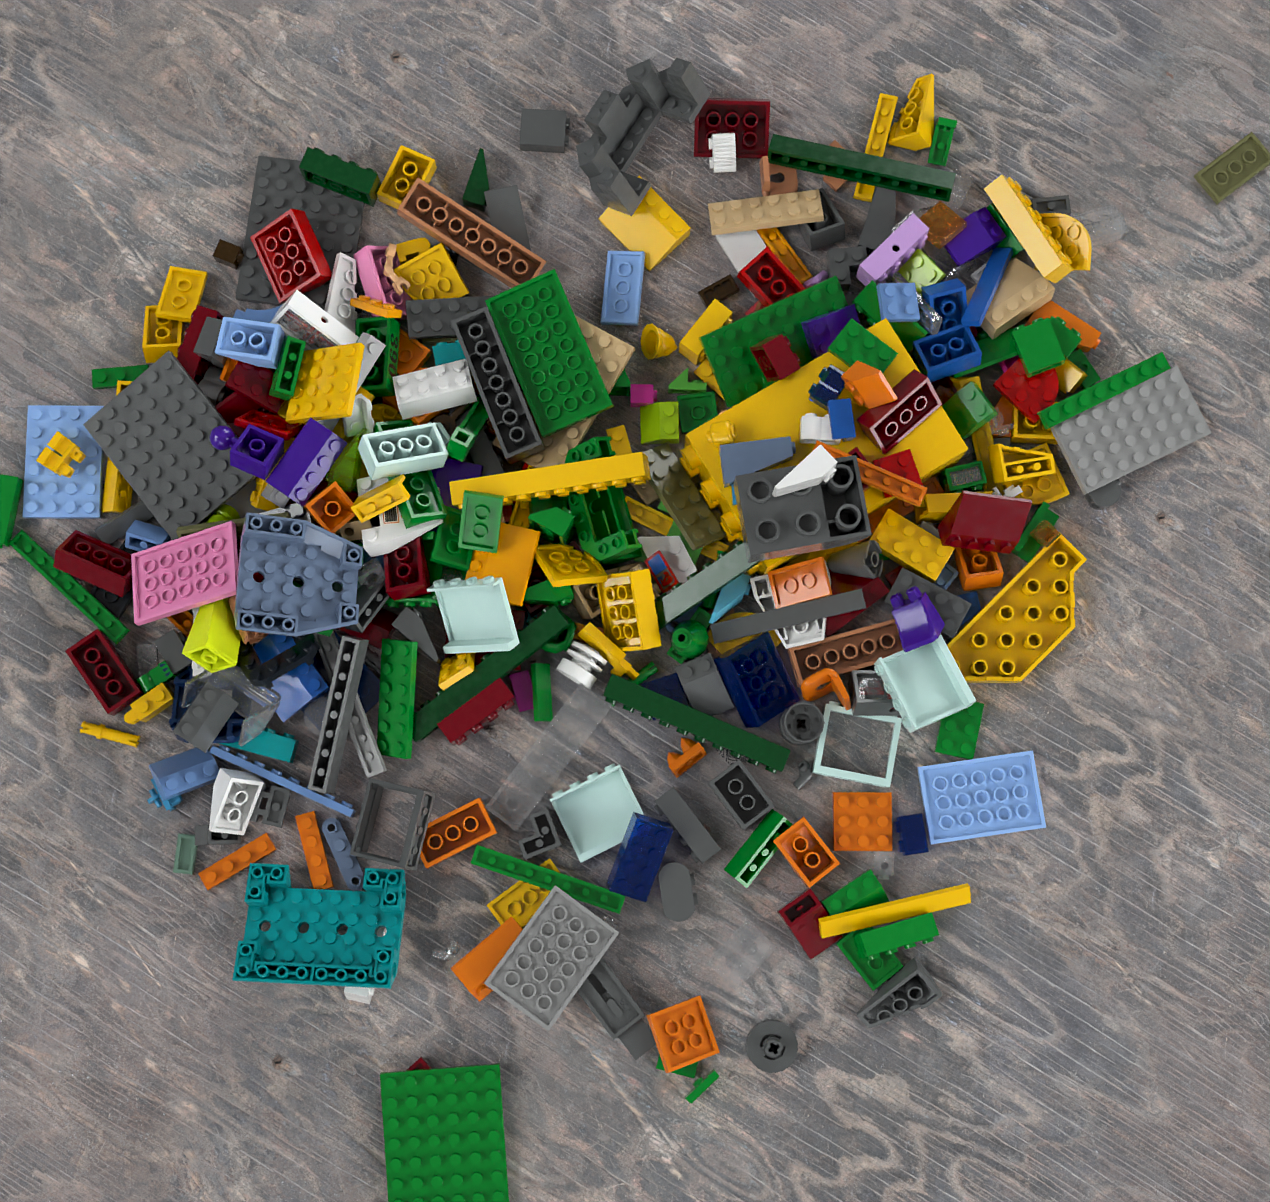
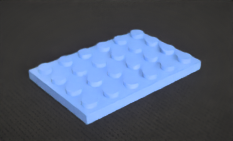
M28 405L23 518L101 519L104 451L83 424L104 406ZM57 431L80 447V450L86 455L80 464L74 459L70 462L69 466L75 469L70 478L63 475L59 476L36 461L45 447H48L62 457L61 454L47 445Z
M1033 750L917 767L930 845L1046 828Z

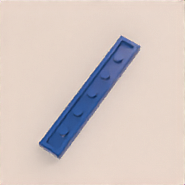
M1012 248L993 249L961 319L962 326H981L1013 255Z

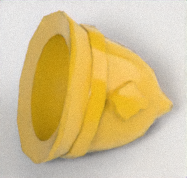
M653 323L647 324L642 330L641 350L647 359L664 357L677 350L678 347L674 338L661 328H657Z

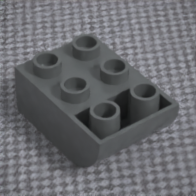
M857 456L836 458L835 460L838 462L835 467L836 472L826 483L822 481L819 485L777 497L772 495L774 487L797 465L735 476L733 486L747 562L751 563L831 549L871 536L872 533Z

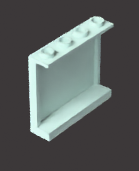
M487 576L482 579L471 577L466 580L455 578L450 581L439 579L427 588V592L435 591L449 642L443 646L445 654L510 651L520 643L502 577L494 578V576Z
M941 633L939 638L932 643L908 652L902 650L883 659L880 657L874 663L876 674L881 676L885 691L892 697L893 706L896 711H899L902 717V724L906 729L908 728L910 733L966 709L976 701Z
M613 763L604 768L605 772L599 775L595 772L587 776V781L581 783L579 780L569 785V790L563 792L561 789L552 794L553 798L550 801L580 863L651 828L620 764L616 766Z

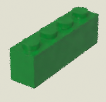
M771 809L724 870L740 884L748 888L778 850L773 840L793 824L783 815Z
M930 912L857 934L855 939L861 958L868 957L869 960L879 958V953L886 952L889 955L898 952L897 948L902 946L906 950L916 947L915 943L922 941L923 944L934 941L933 937L938 936L939 932L933 914Z

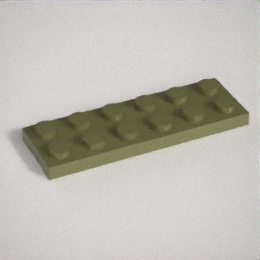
M665 443L644 451L643 453L648 456L651 480L648 481L692 550H697L723 539L726 533L669 444Z

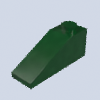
M480 148L462 201L464 206L485 212L487 203L484 191H489L490 189L484 150Z

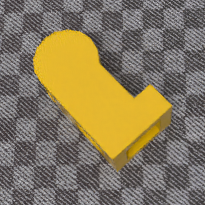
M422 237L396 244L400 265L431 248L429 240Z

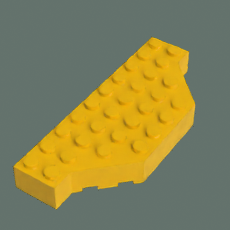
M1060 532L946 644L967 683L1021 682L1075 628L1074 572L1087 559Z

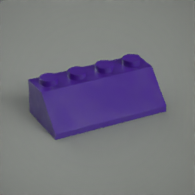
M310 417L265 482L304 507L348 443Z

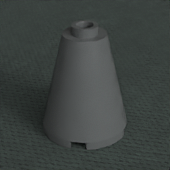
M868 540L830 554L827 559V566L833 573L874 579L882 573L883 560L879 559V554L882 551L875 540Z

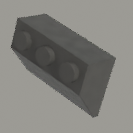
M205 682L172 732L206 753L239 703L215 686Z

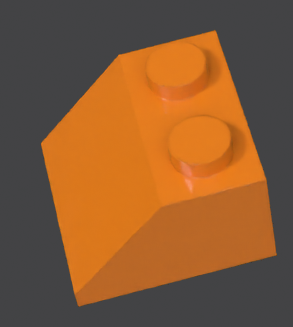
M858 360L841 376L845 382L844 387L854 396L853 401L860 407L864 406L871 409L898 399L881 370Z

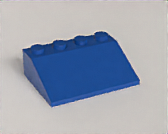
M268 634L254 648L263 664L296 644L292 636ZM306 662L272 681L274 687L269 689L265 686L258 687L283 723L330 690L329 684L314 663L308 666Z

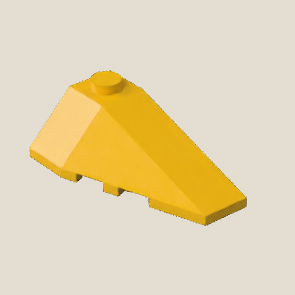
M932 73L916 78L907 96L909 100L905 108H901L899 112L901 116L898 122H894L891 127L888 140L890 145L913 151L931 147L934 134V75Z

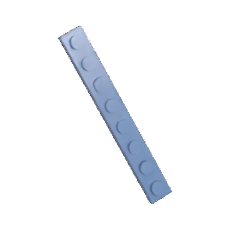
M221 744L219 747L212 746L209 752L352 818L355 815L356 810L352 809V804L343 800L342 803L334 801V796L328 793L321 795L317 791L308 789V784L306 787L299 785L300 780L291 776L289 779L282 777L283 773L272 768L271 771L264 769L265 764L256 760L254 763L247 761L248 757L237 752L236 755L229 753L230 748Z

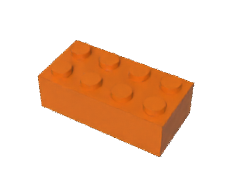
M477 798L428 823L420 854L426 869L498 834L482 799Z

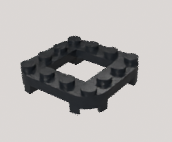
M314 634L298 637L292 636L296 645L263 664L254 648V644H250L249 641L247 644H244L241 639L237 661L245 677L253 687L265 686L267 689L274 687L272 681L305 662L308 666L315 662L313 658L317 654L318 649H320V644Z

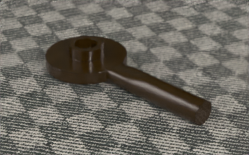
M471 403L458 406L450 416H437L433 419L432 423L441 422L451 437L457 427L455 421Z

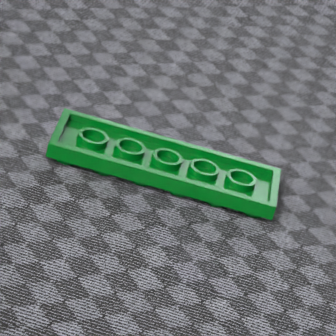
M389 638L382 639L377 746L381 755L411 759L418 642Z

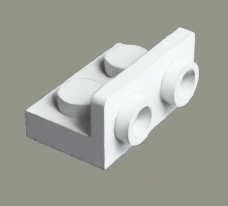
M362 394L355 395L352 416L342 418L344 433L347 437L363 432L367 434L374 433L375 423L371 416L372 403Z

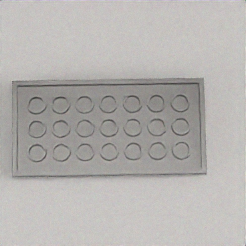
M1178 366L1050 428L1083 495L1211 434Z

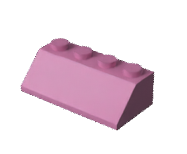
M388 246L363 247L353 257L356 260V267L365 296H369L370 300H381L382 304H394L395 308L402 310L401 318H394L396 321L407 319L405 302L406 300H411V297L405 291L398 295L392 286L393 282L383 274L386 262L385 252ZM395 252L393 258V269L400 266L397 252ZM371 313L372 317H382Z

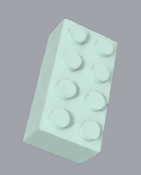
M435 422L364 434L358 446L359 453L371 480L442 468L449 454Z

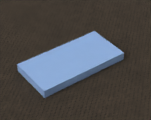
M608 251L600 321L602 325L638 326L645 264L644 251Z

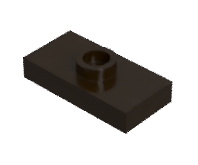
M731 274L698 291V295L707 309L714 299L721 302L738 293L740 289Z

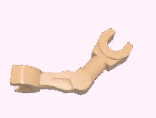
M389 243L385 252L386 262L383 274L390 278L395 292L401 295L404 291L400 286L408 290L411 285L407 280L398 277L394 273L393 258L397 245Z

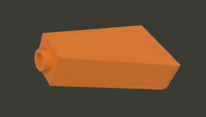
M1052 300L1034 311L1025 326H1028L1038 318L1046 319L1051 316L1055 318L1058 316L1066 322L1065 326L1070 330L1074 328L1081 334L1080 338L1082 341L1076 350L1081 349L1085 353H1088L1091 348L1095 350L1101 341L1098 339L1101 335L1100 331Z

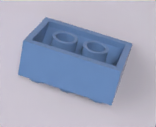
M193 748L148 765L162 801L214 783L219 772L216 761L212 754L209 753V750L204 753L198 748Z

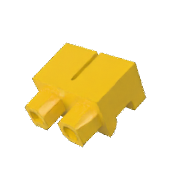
M57 431L47 445L61 454L62 457L48 447H45L36 461L59 476L63 475L70 478L75 469L69 466L70 462L74 459L80 464L86 455L80 450V447Z

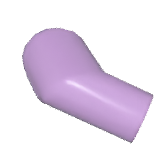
M822 270L816 276L805 281L803 286L808 288L826 280L828 273Z

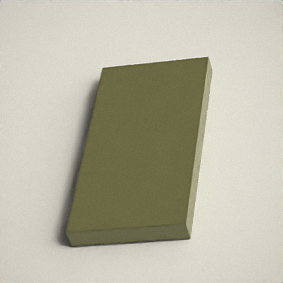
M1251 132L1193 177L1218 205L1270 165V152Z

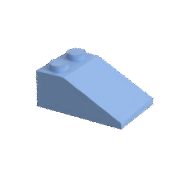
M223 317L215 354L258 367L277 369L285 333L279 324Z

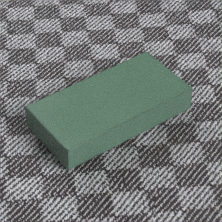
M178 833L173 873L194 875L198 845H195V835Z

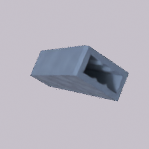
M791 436L720 445L719 454L724 488L732 486L737 475L766 471L792 460L793 454L796 453L795 442H791Z

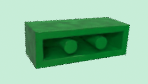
M287 336L283 340L277 369H275L269 393L270 396L287 401L293 397L306 341Z

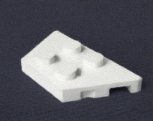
M680 536L637 538L639 543L642 544V549L647 558L655 552L661 551L679 583H685L688 581L687 577L690 574L697 572Z

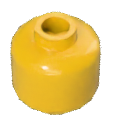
M728 420L712 423L710 431H707L709 443L713 442L716 448H719L720 445L734 443V440L737 439L735 425L731 424Z

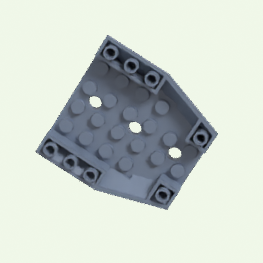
M247 512L240 542L234 609L236 630L298 637L358 624L359 604H356L358 570L362 567L363 547L306 520ZM260 573L263 576V581L256 582L253 579V574ZM300 578L303 586H294L293 579ZM339 583L342 591L335 592L332 589V584Z

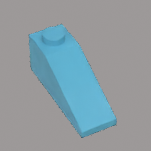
M742 574L721 589L709 623H715L738 605L744 595L748 596L751 584L748 583L751 576Z

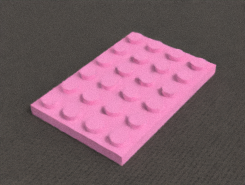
M233 521L131 554L134 624L141 626L236 595L238 551L236 525Z

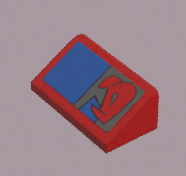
M660 550L644 561L662 593H667L672 590L671 588L679 583Z

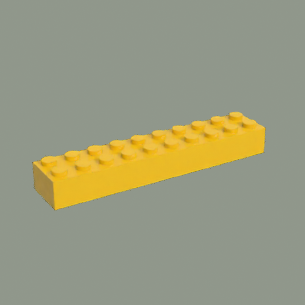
M643 452L451 481L449 484L452 505L462 509L465 490L504 496L503 506L513 504L512 501H520V503L530 502L531 498H539V500L550 499V495H558V497L569 496V492L584 494L589 492L588 489L603 491L608 489L607 486L622 488L626 487L627 483L642 485L646 484V480H651L648 456Z

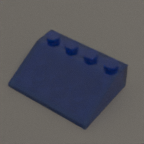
M769 632L758 635L714 659L746 728L760 727L800 701Z

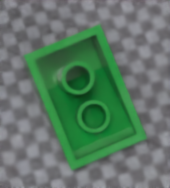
M972 381L956 392L942 406L963 440L998 415L978 385Z

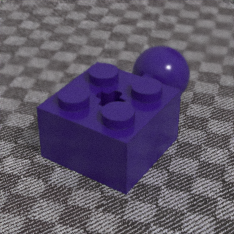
M251 424L246 427L239 439L235 438L231 428L224 425L215 427L210 433V442L214 448L218 450L231 448V466L263 480H266L284 454L283 438Z

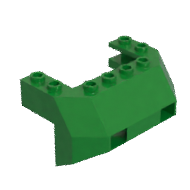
M611 436L593 437L568 450L564 464L616 455L615 451H612L609 442L612 440ZM607 486L608 489L603 491L588 489L589 492L584 494L569 492L567 499L573 513L572 516H574L581 548L604 565L623 563L642 557L640 551L642 544H639L636 535L638 529L633 527L622 488Z

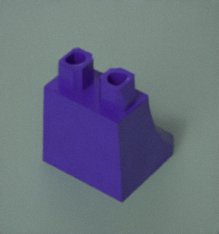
M917 586L911 587L906 591L909 599L904 600L901 593L894 594L890 598L893 606L891 612L898 628L904 652L934 642L939 638L945 625L926 592L921 593Z

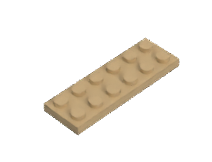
M819 189L708 204L712 235L824 221Z

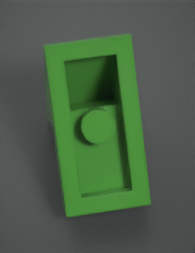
M687 368L669 384L668 393H704L707 390V383H703L702 380L688 382Z

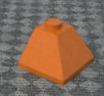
M336 481L320 491L304 505V508L320 527L332 533H335L356 516L351 509L353 502Z

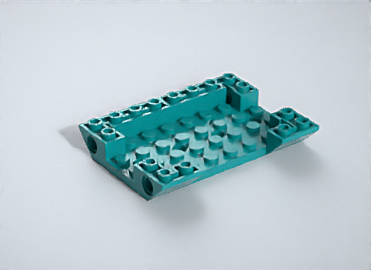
M250 863L244 900L249 905L244 940H238L232 980L391 989L397 975L406 903L405 870L365 868L363 888L366 891L291 888L289 865ZM270 922V929L265 932L262 931V924ZM303 924H309V930L306 933H300V927ZM346 925L348 927L347 933L339 935L338 929ZM385 927L387 929L386 934L378 937L377 930Z

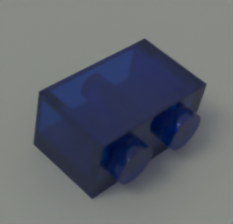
M922 813L896 817L897 821L894 822L895 832L899 833L900 841L897 842L899 852H902L903 856L929 852Z

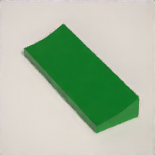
M411 419L376 422L373 432L388 431L414 425ZM431 470L404 474L406 478L402 484L410 494V498L397 506L406 529L428 521L446 518L447 511ZM392 476L387 478L388 481H390L398 476Z

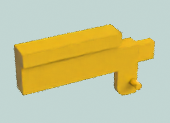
M590 621L577 634L613 666L610 671L611 674L619 677L626 674L632 680L638 677L639 673L624 659L627 654Z

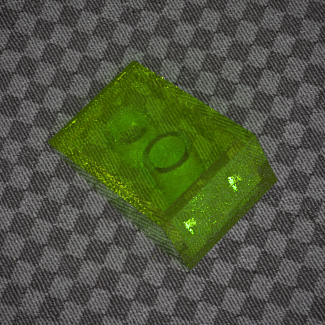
M363 428L352 439L327 472L326 481L328 486L336 481L342 490L348 493L357 486V479L360 478L362 457L358 446L362 435L367 434V428Z

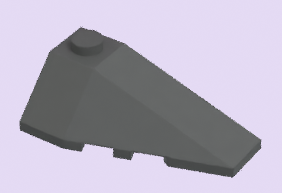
M914 957L897 971L856 1014L868 1028H872L891 1021L893 1017L898 1015L910 1014V1011L920 1007L921 1009L926 1008L943 996V993L927 969Z

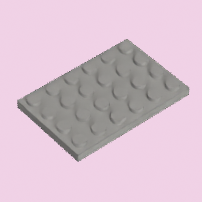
M555 885L484 984L549 1031L619 932Z

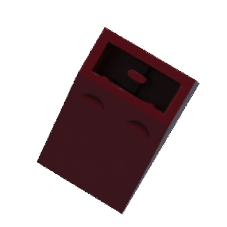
M808 888L777 910L810 960L842 938L841 934L821 938L818 919L829 915L811 888Z

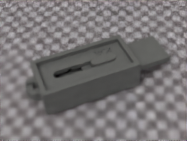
M602 957L577 992L614 1040L618 1037L633 1058L637 1060L656 1045L652 1031L642 1019L645 1016L643 1010Z

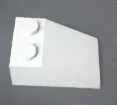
M820 444L774 487L772 495L777 497L819 485L822 481L826 483L834 476L836 472L835 467L838 462Z
M220 768L213 786L209 830L211 832L244 835L264 782L252 772Z

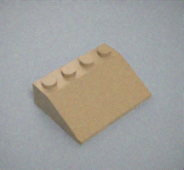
M1017 258L1009 262L981 327L992 340L1052 300L1055 291L1054 286L1038 271ZM977 284L966 291L967 306Z

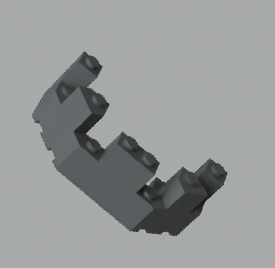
M676 58L671 67L658 72L651 59L627 68L626 73L631 84L624 87L619 95L603 90L584 119L592 130L593 135L589 141L587 140L576 145L579 166L589 178L591 190L604 206L630 216L634 214L652 185L649 181L625 173L662 115L692 124L711 93L689 61Z

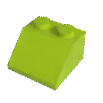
M657 402L640 407L641 445L679 444L678 402Z

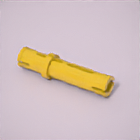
M83 721L81 724L83 728H80V733L96 736V739L101 740L104 738L135 748L139 745V742H137L140 740L139 735L107 728L103 724L96 725Z

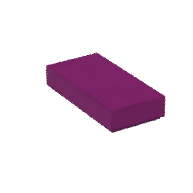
M529 671L511 674L510 679L519 712L534 709L532 682Z

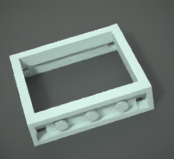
M829 701V704H825L822 714L825 723L823 731L817 740L812 773L889 788L902 718L897 716H857L894 724L885 778L820 766L830 711L853 716L852 708L846 711L844 707L840 706L841 703Z

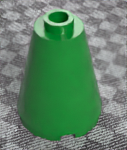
M684 620L678 623L672 630L670 637L673 650L684 658L700 656L705 652L709 641L706 628L695 620Z

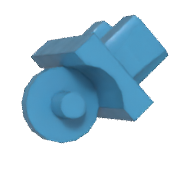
M151 779L155 789L149 790L151 798L147 800L148 803H155L157 808L164 805L166 811L176 809L175 806L183 801L181 795L161 803V796L155 781Z

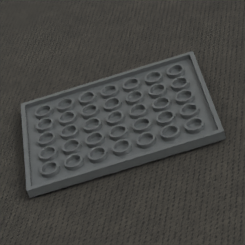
M258 156L243 248L245 256L240 266L236 300L278 306L284 304L279 303L250 238L252 235L291 208L305 211L327 263L333 272L336 254L341 252L354 259L353 255L358 252L365 204L305 181L299 169L301 161ZM331 279L303 295L324 310Z
M171 351L166 352L83 424L172 540L178 539L176 533L178 527L203 523L256 477L230 465L231 448L218 450L212 446L210 442L211 431L221 425L231 427Z

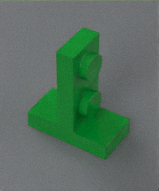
M943 117L936 119L927 163L946 166L957 120Z

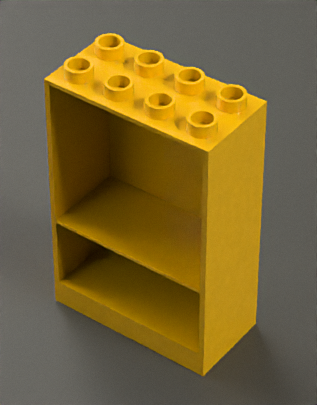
M886 318L866 329L898 353L883 373L891 388L898 384L912 370L915 369L920 372ZM828 351L789 376L778 380L687 433L684 448L680 450L682 457L679 458V461L690 478L697 474L700 477L702 489L699 490V493L710 510L716 507L719 508L722 513L720 516L722 521L719 524L726 533L725 538L731 543L736 539L738 541L743 540L737 505H732V487L724 488L719 448H716L713 442L709 443L707 431H710L712 423L728 420L731 424H734L737 431V439L734 440V443L791 436V442H795L796 453L793 454L792 460L769 470L798 465L813 451L815 444L800 443V419L806 413H815L818 417H825L826 414H829L827 402L837 399L851 398L856 437L851 441L844 442L841 439L839 445L829 446L845 453L858 447L871 464L873 460L910 449L922 483L934 476L940 475L944 469L955 466L967 452L968 447L943 407L940 406L888 453L882 454L863 433L856 421L869 408L858 406L853 401L854 396L844 387L845 382L841 376L850 367ZM873 487L864 492L868 515L897 499L894 496L884 499L882 491ZM802 554L763 560L748 570L747 573L752 575L758 572L759 576L766 575L769 571L782 568Z

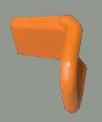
M824 668L810 675L802 682L801 692L805 701H815L831 692H835L845 710L851 709L850 697L835 670ZM830 682L823 688L816 690L820 685Z

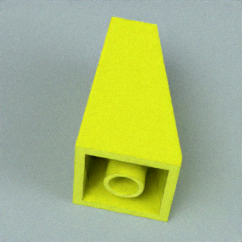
M228 598L199 607L182 651L183 655L211 673L236 666L241 636L239 630H236Z

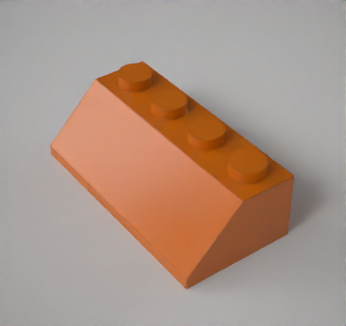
M512 916L451 967L454 974L479 1002L493 991L484 982L523 930Z

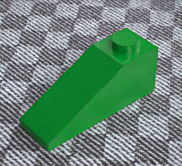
M546 580L528 587L523 603L552 606L561 604V606L570 604L575 598L570 585L553 587L550 581Z

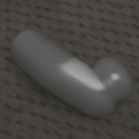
M801 761L798 764L800 777L793 783L798 790L812 778L811 766L806 761Z

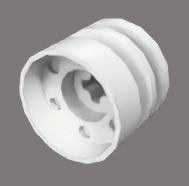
M573 641L571 646L577 652L571 649L567 650V653L573 659L562 658L556 670L590 690L597 680L591 671L594 670L601 673L602 669L596 663L605 666L608 661L590 646Z

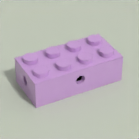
M913 213L859 265L856 278L865 286L872 280L877 285L879 283H886L887 277L889 275L893 277L898 272V267L902 263L905 264L915 250L924 247L925 241L928 239L929 228Z

